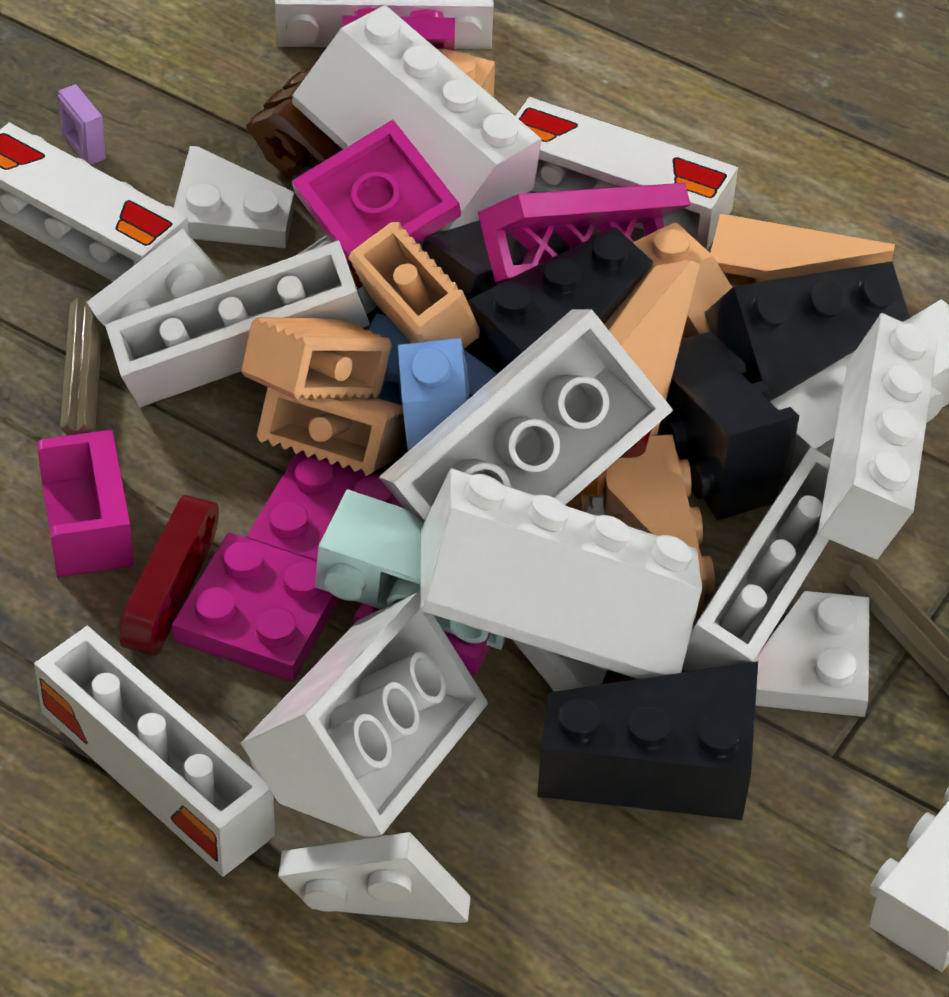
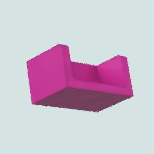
M113 429L39 440L37 442V451L57 577L134 566L130 522Z

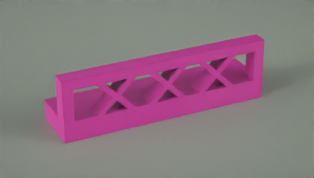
M672 183L517 194L479 211L478 216L495 283H501L557 256L547 245L553 230L570 246L569 249L589 240L595 227L601 233L616 227L629 240L634 242L630 235L636 223H642L645 236L664 227L662 217L688 207L691 204L686 184ZM506 234H512L528 249L521 265H513Z

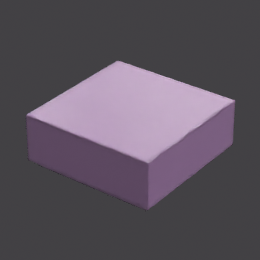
M76 84L59 90L57 98L61 134L80 158L90 165L105 160L106 149L102 115Z

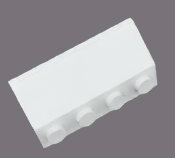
M386 5L340 28L293 94L292 104L342 149L347 148L389 121L394 120L460 203L461 217L436 231V234L479 221V211L512 196L528 193L534 189L541 138Z
M572 309L380 475L379 479L405 509L410 510L423 523L450 468L470 475H487L496 479L504 486L534 496L548 495L566 505L670 414L673 409L592 309Z
M450 468L421 528V611L637 679L681 673L702 592L697 548L690 547L682 540L673 536H657L629 527L612 516H596L565 506L559 500L548 495L534 496L504 486L496 479L487 475H470Z
M418 591L407 598L359 619L240 744L249 756L255 772L265 781L278 803L363 837L373 838L381 836L488 705V702L434 615L421 611V594Z

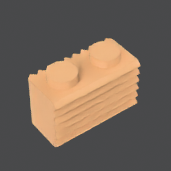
M400 222L389 223L351 251L348 259L353 263L352 266L356 270L355 273L363 283L362 286L366 289L367 295L410 343L461 338L464 349L479 338L480 328L463 291L458 290L456 283L451 282L448 274H444L442 268L437 267L434 259H430L427 252H423L421 245L416 244L414 238L409 236L407 230L402 229Z
M257 317L251 323L241 371L245 377L296 400L299 397L305 400L308 397L314 400L317 397L323 400L326 397L330 399L334 397L339 399L343 397L348 399L351 397L356 399L360 397L376 399L381 393L392 344L389 337L372 334L371 330H364L362 326H355L354 323L346 322L345 319Z
M268 387L257 437L261 443L269 440L272 447L281 444L284 450L292 447L295 454L304 451L307 458L315 454L319 461L327 458L331 465L339 462L342 469L349 465L354 472L362 469L367 476L397 459L405 426L403 406L371 397L367 399L363 397L359 399L354 397L350 399L345 397L342 399L336 397L330 399L326 397L324 400L319 397L315 400L310 397L306 400L299 397L296 400Z

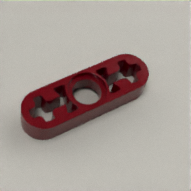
M183 495L179 499L124 610L119 635L121 647L156 656L161 651L172 629V623L180 612L212 546L219 518V507L216 502Z

